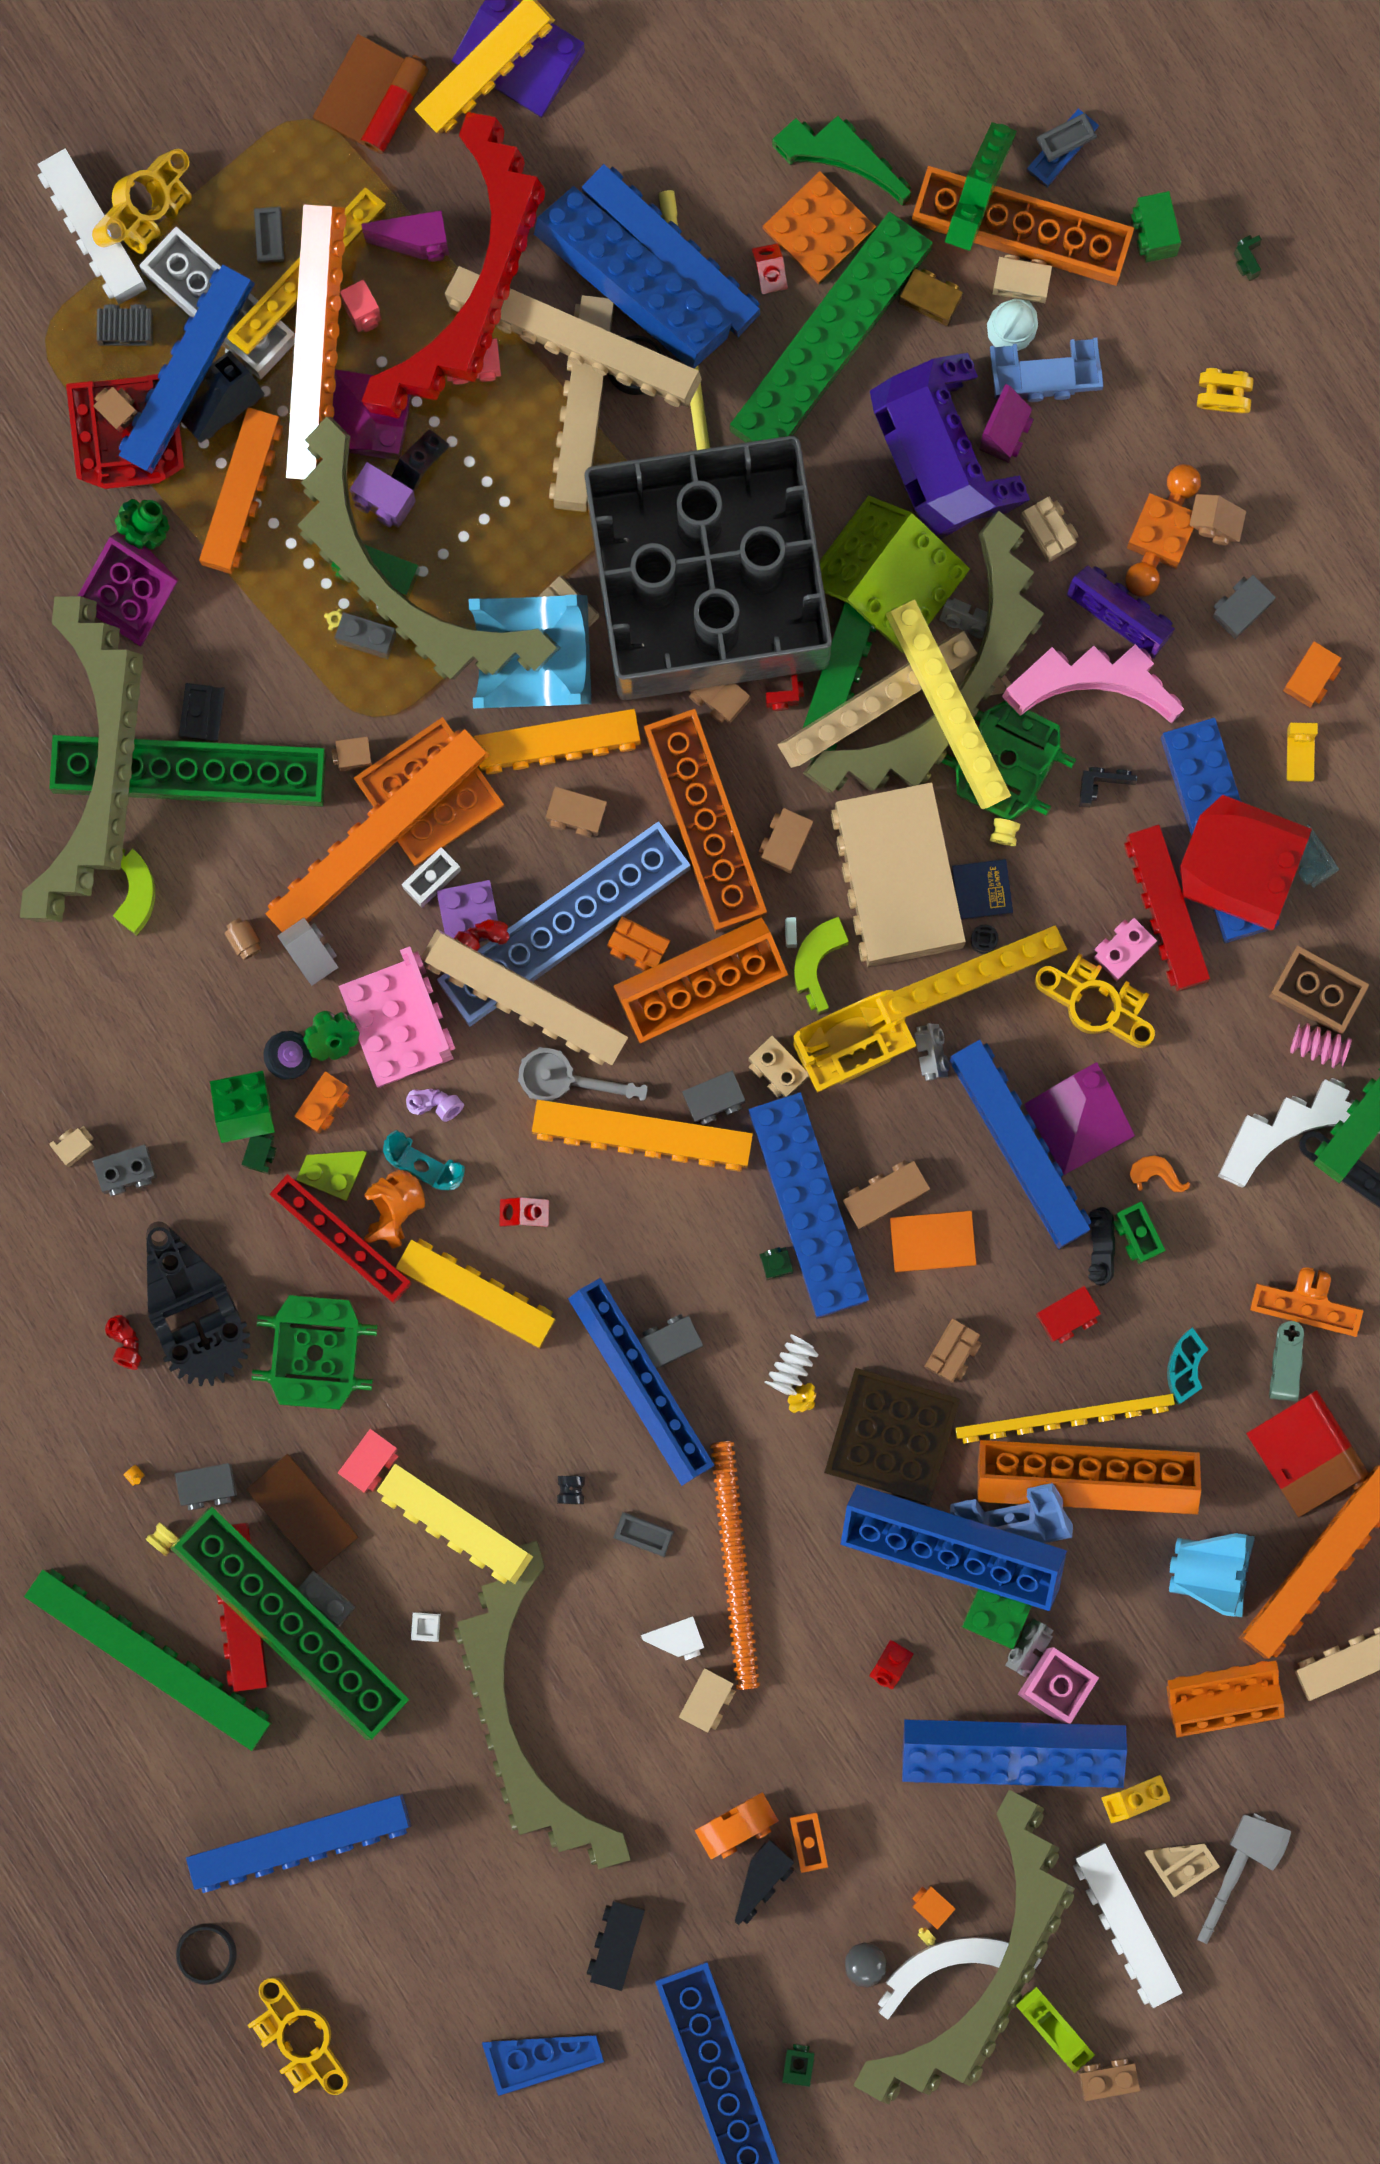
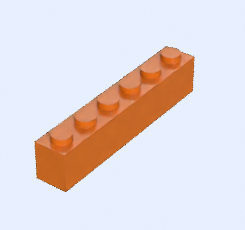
M247 408L199 559L202 566L233 574L234 568L240 567L243 557L240 549L242 543H247L251 527H248L251 517L255 518L259 507V502L256 499L259 491L263 492L266 486L267 476H264L266 467H271L274 461L275 451L272 450L275 440L279 441L282 436L283 426L280 425L279 416Z

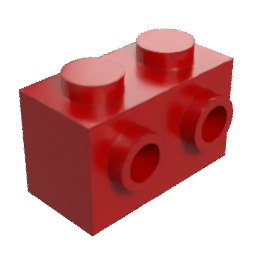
M1084 1285L1036 1313V1316L1051 1342L1053 1343L1058 1340L1062 1344L1075 1336L1072 1332L1080 1326L1086 1330L1098 1323L1096 1317L1101 1313Z

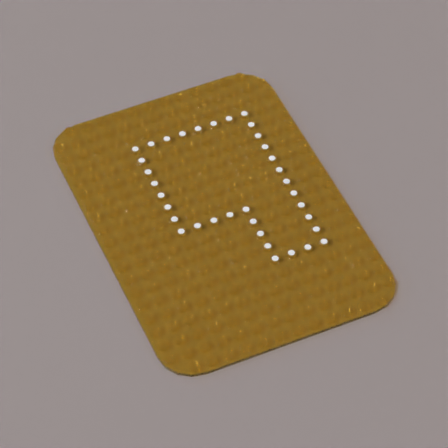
M309 119L286 121L265 133L192 195V200L178 210L176 218L170 219L166 217L157 224L160 229V235L149 242L147 250L143 254L136 253L131 248L126 251L147 290L119 305L115 297L112 299L108 298L102 287L106 282L101 275L93 278L67 300L50 320L45 338L47 360L58 380L65 388L66 384L97 382L159 374L163 365L169 364L173 356L171 355V350L177 340H182L186 332L184 331V326L190 316L142 273L139 265L175 227H178L220 266L223 264L252 280L255 285L250 293L259 301L300 257L303 205L346 208L366 187L386 203L384 210L372 222L410 216L411 213L345 138L334 129ZM281 207L285 261L258 263L254 208ZM363 232L344 251L342 256L341 269L343 271V280L340 283V291L364 279L379 307L382 320L371 331L364 332L362 330L357 332L341 299V308L338 314L340 331L336 345L338 361L335 369L377 375L406 361L426 347L453 321L458 311L449 306L445 292L458 267L448 255L444 256V259L440 261L430 262L428 259H419L366 243ZM297 303L281 319L294 333L296 332ZM108 304L119 305L120 309H131V305L135 304L146 305L147 309H151L153 313V346H99L97 343V309H104V305ZM496 325L492 339L497 338L501 376H497L495 380L482 382L480 378H477L475 382L469 381L465 384H453V381H447L446 376L445 387L440 392L437 400L411 395L402 455L428 430H432L449 443L450 446L424 473L418 488L414 491L416 502L399 528L394 525L389 528L377 520L378 516L373 512L369 511L366 514L356 508L350 492L351 486L367 462L391 476L398 460L349 453L347 467L350 507L362 542L367 546L419 565L420 571L409 600L417 607L443 621L472 630L477 629L474 616L469 610V599L539 597L559 576L564 577L595 550L588 503L586 512L554 508V499H549L551 482L556 483L557 473H553L554 457H560L561 448L556 447L558 431L563 432L564 422H560L561 406H567L568 397L563 396L564 387L515 332L512 331L510 334L503 332ZM294 344L261 380L249 370L265 393L255 405L249 408L279 416L283 432L280 440H275L272 450L275 451L274 461L271 467H266L264 476H267L266 486L263 492L259 491L256 499L259 502V507L255 518L251 517L248 527H251L247 543H242L240 552L243 553L240 567L234 568L233 574H227L338 701L355 713L373 718L396 715L414 705L444 678L434 670L436 664L429 657L425 660L415 651L414 648L417 645L410 638L406 641L397 632L389 659H385L337 644L335 640L337 629H333V631L328 630L329 625L324 615L326 612L330 613L341 609L344 613L395 629L398 626L391 619L389 621L383 619L376 611L379 607L372 600L367 602L357 592L359 587L353 581L348 583L336 577V572L331 568L332 563L329 564L319 554L321 549L315 543L309 544L300 535L302 530L297 525L319 501L313 502L303 492L305 487L301 482L304 479L286 478ZM221 346L213 362L228 352L224 346ZM247 409L240 413L234 421L227 423L216 431L213 437L204 440L202 443L180 421L185 468L160 484L151 485L203 546ZM598 427L593 466L626 461L623 454Z

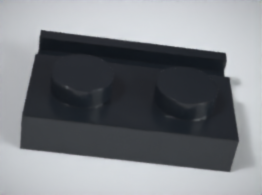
M192 683L185 684L179 738L219 741L225 687L219 688Z

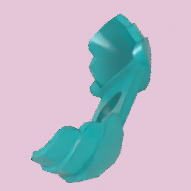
M398 1130L390 1133L386 1140H384L383 1153L388 1162L395 1168L408 1171L411 1175L439 1190H454L460 1187V1183L463 1182L465 1167L459 1162L455 1163L449 1159L445 1165L412 1148L413 1140ZM416 1161H424L428 1164L429 1170L419 1172L415 1169L414 1163Z

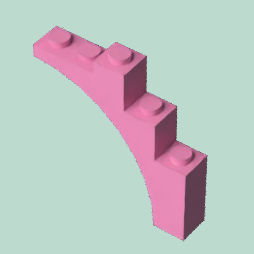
M1136 644L1113 665L1110 663L1109 656L1103 650H1098L1095 646L1090 648L1072 666L1068 664L1069 661L1062 652L1056 651L1052 647L1014 681L1002 695L1020 716L1037 703L1052 696L1074 690L1092 689L1117 692L1135 698L1155 709L1171 724L1184 710L1179 698L1174 694H1169L1162 687V681L1156 675H1151L1148 672L1154 664L1151 661L1152 658L1145 649L1139 648Z

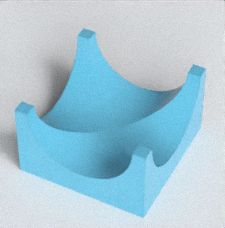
M587 595L469 599V610L474 616L478 631L505 633L543 629L561 647L539 671H534L532 668L527 671L517 661L520 657L518 654L497 675H492L490 672L486 675L479 669L477 692L473 697V709L592 704Z

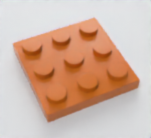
M819 171L763 225L762 229L820 284L875 231L876 226Z

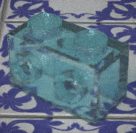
M1312 829L1299 863L1301 870L1298 873L1306 885L1311 884L1315 888L1335 875L1339 868Z

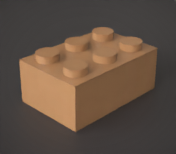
M1297 945L1268 997L1332 1032L1342 1035L1370 984Z

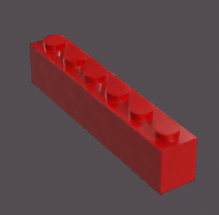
M1160 825L1128 834L1127 842L1124 843L1125 851L1128 858L1133 857L1136 866L1132 868L1136 883L1142 884L1144 893L1141 894L1142 903L1145 910L1150 909L1153 918L1149 920L1153 935L1158 934L1161 945H1158V951L1161 960H1167L1170 970L1166 971L1170 986H1175L1178 992L1208 982L1210 977Z
M287 1174L269 1194L393 1304L412 1285L404 1275L290 1175Z
M249 1523L233 1524L232 1526L251 1544ZM217 1595L218 1604H223L224 1615L220 1616L222 1632H227L228 1643H223L225 1659H230L231 1670H227L228 1686H233L234 1692L269 1687L263 1639Z

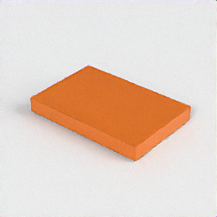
M972 1211L890 1218L894 1273L976 1266Z

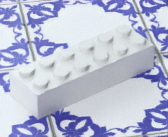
M175 227L139 265L142 273L190 317H194L198 310L197 302L204 292H208L213 272L217 268L219 270L221 268L219 264L178 227ZM251 293L230 331L258 302ZM280 320L248 355L227 339V337L222 346L228 351L230 350L243 365L261 380L295 344V333Z

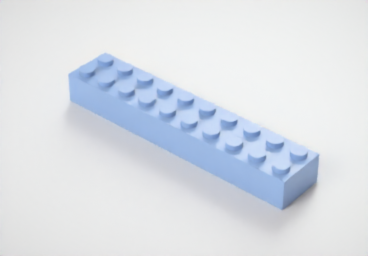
M658 821L509 927L506 932L509 933L510 938L505 944L500 945L490 941L481 947L478 952L534 982L618 922L622 916L625 917L691 870L690 864ZM446 973L437 979L441 988L469 1026H472L497 1008L495 1000L489 997L486 1001L472 994L474 989L466 984L461 988L448 980L450 976Z

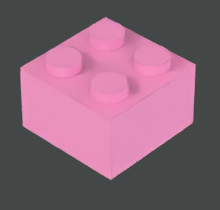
M1046 1648L1018 1695L1059 1723L1071 1724L1099 1677L1056 1648Z

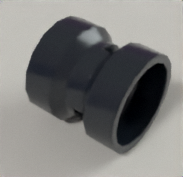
M987 924L976 927L971 935V947L975 952L982 955L993 951L998 943L996 929Z
M558 1476L560 1493L557 1495V1504H584L582 1487L585 1485V1477Z

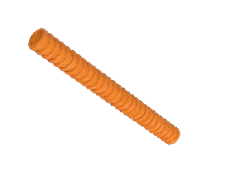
M725 1441L713 1443L710 1445V1448L713 1449L711 1457H714L713 1463L715 1465L713 1474H716L714 1483H717L715 1491H718L716 1500H719V1504L716 1506L717 1509H720V1513H717V1516L721 1518L718 1525L722 1528V1530H719V1534H722L723 1538L720 1539V1542L724 1546L721 1547V1551H724L722 1560H725L723 1568H726V1573H724V1577H727L725 1586H728L726 1594H729V1599L726 1600L727 1603H730V1607L727 1609L731 1612V1616H728V1619L732 1621L729 1628H732L733 1633H730V1637H733L734 1640L731 1642V1645L735 1649L732 1650V1654H735L733 1663H736L734 1671H737L735 1680H738V1685H736V1689L744 1690L758 1688L760 1682H757V1678H759V1674H756L758 1665H755V1661H757V1657H754L756 1648H753V1644L756 1642L755 1639H752V1635L755 1633L751 1630V1626H754V1624L750 1621L753 1614L749 1612V1609H752V1605H749L748 1601L751 1600V1597L747 1593L750 1592V1588H747L749 1579H746V1575H748V1571H745L747 1562H744V1558H746V1554H743L745 1545H742L744 1536H741V1532L744 1530L740 1528V1524L743 1521L739 1518L742 1512L738 1509L741 1503L737 1500L740 1494H737L736 1490L739 1489V1485H736L738 1477L735 1476L737 1468H734L736 1459H733L735 1451H732L734 1442Z

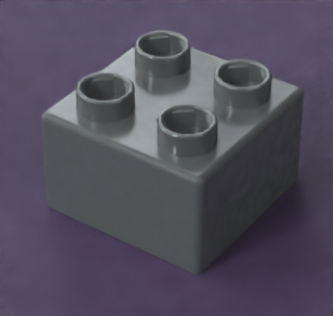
M779 437L598 465L586 469L584 476L617 694L620 699H638L818 671L828 667L832 637L801 444L797 437Z

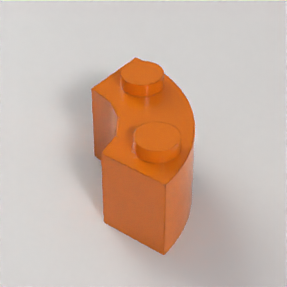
M762 1792L696 1829L695 1832L710 1859L720 1854L724 1859L737 1852L738 1850L735 1846L754 1835L758 1840L772 1832L770 1826L779 1820Z

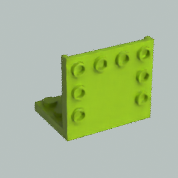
M869 495L819 561L824 593L849 603L902 653L904 651L886 617V613L915 599L927 625H929L970 570L912 512Z

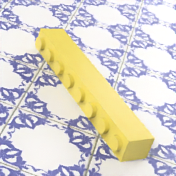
M915 599L886 613V617L980 808H988L1010 797L1011 794Z

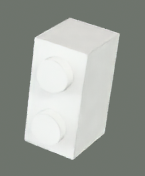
M440 847L402 884V887L423 908L437 894V890H442L461 872V868Z

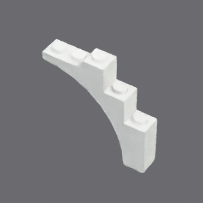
M1331 1078L1330 1081L1324 1080L1321 1083L1310 1108L1306 1107V1101L1298 1097L1292 1096L1291 1099L1286 1097L1272 1126L1267 1124L1268 1119L1260 1115L1253 1114L1252 1117L1247 1115L1218 1177L1243 1188L1260 1162L1284 1141L1303 1132L1323 1127H1335L1339 1120L1345 1123L1350 1116L1346 1111L1355 1101L1352 1099L1350 1103L1345 1101L1350 1091L1345 1089L1344 1083Z

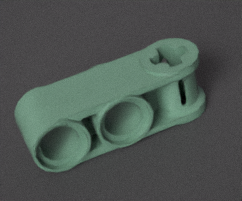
M1285 1322L1277 1330L1272 1362L1273 1374L1269 1391L1270 1399L1298 1401L1304 1329L1298 1322ZM1290 1326H1293L1292 1329L1294 1332H1297V1337H1293L1291 1341H1288V1336L1284 1335V1330H1288Z

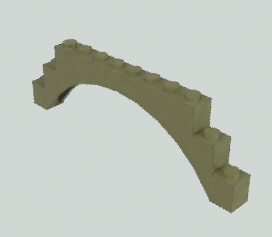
M326 417L304 439L309 444L307 450L316 459L321 457L323 460L301 482L305 487L303 492L313 502L318 500L319 503L297 525L302 530L300 535L309 544L315 543L321 549L319 554L329 564L334 562L340 568L338 573L348 583L353 581L359 587L357 592L367 602L372 600L379 607L376 611L386 621L391 619L398 626L395 630L403 639L407 641L410 638L417 645L414 649L422 658L426 660L429 657L436 664L434 670L442 678L446 679L449 677L450 679H455L475 658L478 660L475 665L484 674L488 675L490 672L492 675H497L517 654L520 656L517 661L527 671L531 668L534 671H539L561 648L543 629L505 633L472 630L443 621L417 607L392 586L374 564L362 542L350 507L347 467L351 437L333 418Z
M1000 511L993 513L978 534L987 568L989 604L985 631L975 661L959 687L973 718L979 711V708L976 706L982 698L986 700L994 691L995 686L992 684L997 677L1002 678L1010 669L1011 665L1008 663L1013 655L1019 656L1026 647L1027 643L1024 640L1029 633L1034 635L1043 623L1040 618L1044 613L1019 595V592L1025 593L1032 584L1033 580L1030 577L1034 571L1009 553L1010 550L1014 552L1022 543L1023 539L1020 536L1024 530ZM934 714L914 730L884 744L860 750L822 751L814 757L803 774L828 793L834 790L839 791L848 780L845 777L846 774H849L870 791L875 790L877 787L881 789L890 777L887 774L888 771L909 787L925 784L931 777L929 770L934 763L939 765L947 755L945 748L949 742Z
M81 596L54 597L52 624L73 646L86 669L95 696L99 724L98 760L89 799L82 818L68 844L51 866L22 892L20 918L35 922L62 923L65 910V896H91L94 883V869L120 870L123 858L122 849L126 830V812L129 803L128 793L132 775L131 765L137 724L138 700L140 697L141 672L143 670V655L130 650H118L120 628L106 623H95L97 602Z
M538 1541L520 1545L518 1547L532 1555L533 1558L516 1584L507 1580L505 1584L496 1581L481 1586L483 1592L478 1593L482 1609L488 1608L489 1613L457 1622L459 1628L454 1629L458 1645L464 1644L466 1654L462 1655L465 1669L466 1671H472L474 1681L469 1682L473 1697H479L482 1707L477 1708L481 1724L487 1723L490 1734L485 1735L489 1751L495 1750L497 1761H493V1766L497 1778L502 1776L505 1787L500 1789L504 1803H510L513 1814L508 1815L512 1830H518L519 1835L551 1826L553 1831L548 1832L552 1848L558 1847L559 1852L591 1843L592 1848L587 1849L591 1864H597L598 1869H603L631 1860L623 1832L593 1821L563 1802L535 1772L522 1752L510 1722L504 1691L505 1655L510 1631L524 1597L545 1568Z
M1009 1790L997 1812V1817L1011 1849L1016 1878V1911L1005 1955L997 1974L980 2000L957 2024L933 2041L904 2054L866 2061L853 2085L854 2087L881 2102L890 2104L891 2100L894 2101L900 2093L901 2081L924 2094L931 2095L932 2091L935 2092L942 2081V2072L968 2086H972L973 2082L976 2083L979 2080L986 2057L989 2058L995 2050V2040L999 2032L1002 2033L1008 2025V2015L1011 2009L1015 2008L1016 2004L1020 2002L1022 1988L1025 1983H1029L1035 1973L1034 1966L1038 1958H1042L1048 1948L1047 1941L1051 1933H1055L1061 1923L1060 1916L1064 1908L1067 1909L1071 1905L1074 1898V1887L1047 1873L1049 1868L1052 1869L1057 1863L1060 1848L1032 1834L1034 1828L1037 1829L1042 1823L1044 1817L1042 1814L1044 1811L1043 1807Z

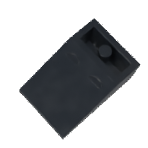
M229 350L211 364L181 422L202 443L204 440L213 437L216 431L224 425L234 421L248 407L255 405L265 393L249 370Z
M770 1839L750 1859L735 1915V1923L738 1925L742 1921L748 1924L757 1914L755 1909L757 1904L761 1900L766 1903L776 1892L773 1886L779 1879L785 1882L794 1871L792 1867L794 1860Z

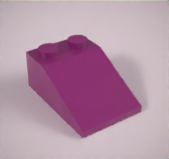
M442 211L361 224L366 243L419 259H428L430 262L440 261L444 259V256L449 255Z
M1005 384L985 427L979 450L1009 463L1012 456L1017 458L1023 445L1019 439L1023 432L1028 434L1034 419L1030 417L1032 408L1007 384Z

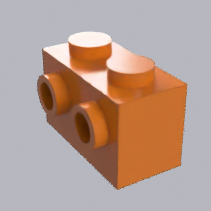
M325 1071L295 1114V1118L318 1134H320L322 1129L326 1131L334 1120L332 1115L338 1107L342 1108L349 1099V1087Z

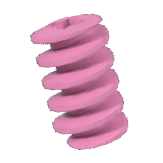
M1299 1023L1290 1047V1053L1293 1054L1298 1048H1301V1057H1304L1309 1051L1311 1052L1312 1061L1320 1055L1321 1064L1324 1065L1328 1059H1331L1332 1068H1335L1339 1062L1342 1063L1343 1067L1352 1039L1347 1037L1341 1043V1035L1338 1033L1331 1039V1031L1327 1030L1321 1036L1320 1027L1317 1026L1310 1032L1309 1023H1306L1302 1028H1300Z

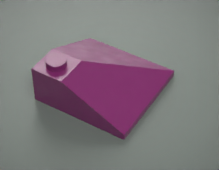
M335 369L336 389L333 393V419L351 437L349 453L399 460L402 455L411 395L407 396V406L402 410L399 419L370 413L361 401L369 379L374 375Z
M117 532L109 537L78 596L96 601V618L106 624L120 628L119 633L141 647L179 580L146 546L138 549L126 542L125 535Z
M1097 1062L1023 1104L1064 1175L1135 1136L1110 1084Z

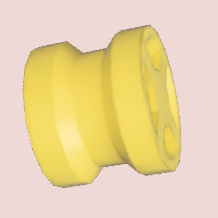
M995 818L993 823L995 830L990 836V841L1006 846H1016L1017 839L1015 835L1019 831L1021 824L1007 819Z
M161 1522L157 1524L154 1534L148 1535L146 1538L153 1547L165 1556L170 1553V1547L179 1539L177 1535Z

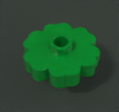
M130 499L122 504L118 510L119 514L115 518V524L117 525V531L125 535L126 542L138 549L146 546L153 550L161 546L170 529L168 518L162 514L163 509L161 505L154 500H142L139 503L135 499Z
M322 1011L315 1015L313 1025L306 1029L304 1042L313 1058H317L320 1061H324L328 1057L332 1060H337L349 1053V1047H353L358 1043L360 1032L352 1016L346 1015L343 1012L335 1015L330 1011Z

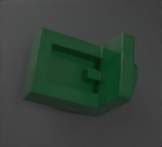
M1249 235L1241 239L1237 243L1238 246L1234 252L1238 260L1236 262L1238 271L1242 276L1246 275L1249 281L1259 277L1261 268L1251 250L1260 246L1262 241L1260 235L1254 238Z

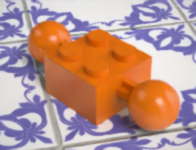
M1181 464L1175 466L1167 476V487L1170 491L1168 500L1149 493L1130 538L1127 549L1144 555L1140 563H1136L1129 568L1125 577L1128 590L1136 596L1146 597L1157 590L1160 576L1156 567L1159 562L1177 569L1194 529L1190 526L1192 510L1182 507L1185 499L1193 497L1201 487V476L1197 469L1191 465Z

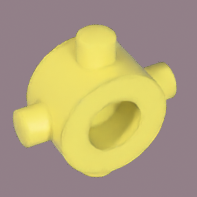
M341 609L325 613L324 617L327 618L329 625L328 630L338 629L343 612Z
M926 1927L920 1928L917 1935L928 1947L934 1945L936 1938Z

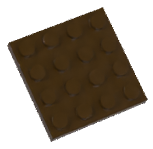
M855 1368L824 1473L929 1505L960 1399Z

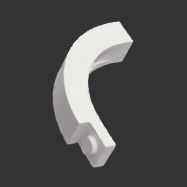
M962 1937L942 1941L923 1949L906 1960L886 1981V1984L894 1990L892 1993L886 1991L878 2002V2005L881 2006L878 2012L889 2019L903 1998L919 1981L947 1966L963 1963H981L999 1968L1009 1942L988 1937ZM1038 1958V1960H1037V1962H1036V1964H1035V1966H1034L1035 1969H1036V1967L1039 1965V1963L1041 1962V1959H1040V1958Z

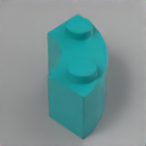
M1193 1327L1181 1336L1169 1357L1167 1379L1170 1392L1173 1394L1177 1405L1202 1389L1198 1379V1365L1201 1357L1209 1349Z

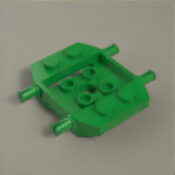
M1006 700L985 712L979 710L973 719L980 723L978 729L1005 784L1021 791L1020 795L1009 790L1010 797L984 810L1002 819L1011 821L1029 809H1034L1047 816L1051 805L1038 800L1037 794L1054 762H1060L1072 769L1077 758L1064 753L1061 748L1060 725L1030 710L1020 716ZM996 726H998V727H1000V728H1002V729H1004V730H1006V731H1008V732H1010V733H1012V734H1014V735H1016V736H1018V737H1020V738H1022V739H1024V740H1026V741H1028V742H1030V743H1032V744H1034V745H1036V746H1038V747H1040V748H1042V749H1044V750H1041V749H1039V748H1037V747H1035V746H1033V745H1031V744H1029V743H1027V742H1025V741H1023V740H1021V739H1019V738H1017V737H1015V736H1013V735H1011V734H1009V733H1007V732H1005V731H1003V730L997 728ZM1005 752H1012L1016 756V761L1014 764L1007 766L1001 762V756ZM947 754L941 763L956 771L957 796L980 807L957 759Z
M289 1295L277 1315H257V1320H267V1322L257 1321V1326L273 1327L275 1329L271 1370L252 1369V1374L263 1376H252L251 1379L252 1381H265L271 1384L279 1405L340 1410L356 1389L372 1391V1386L362 1384H373V1379L355 1377L358 1336H377V1331L367 1329L378 1330V1325L362 1324V1322H359L349 1300ZM292 1323L345 1328L344 1332L291 1328L290 1326ZM315 1345L320 1346L323 1350V1356L318 1361H312L308 1357V1350ZM286 1374L339 1378L340 1382L286 1378Z

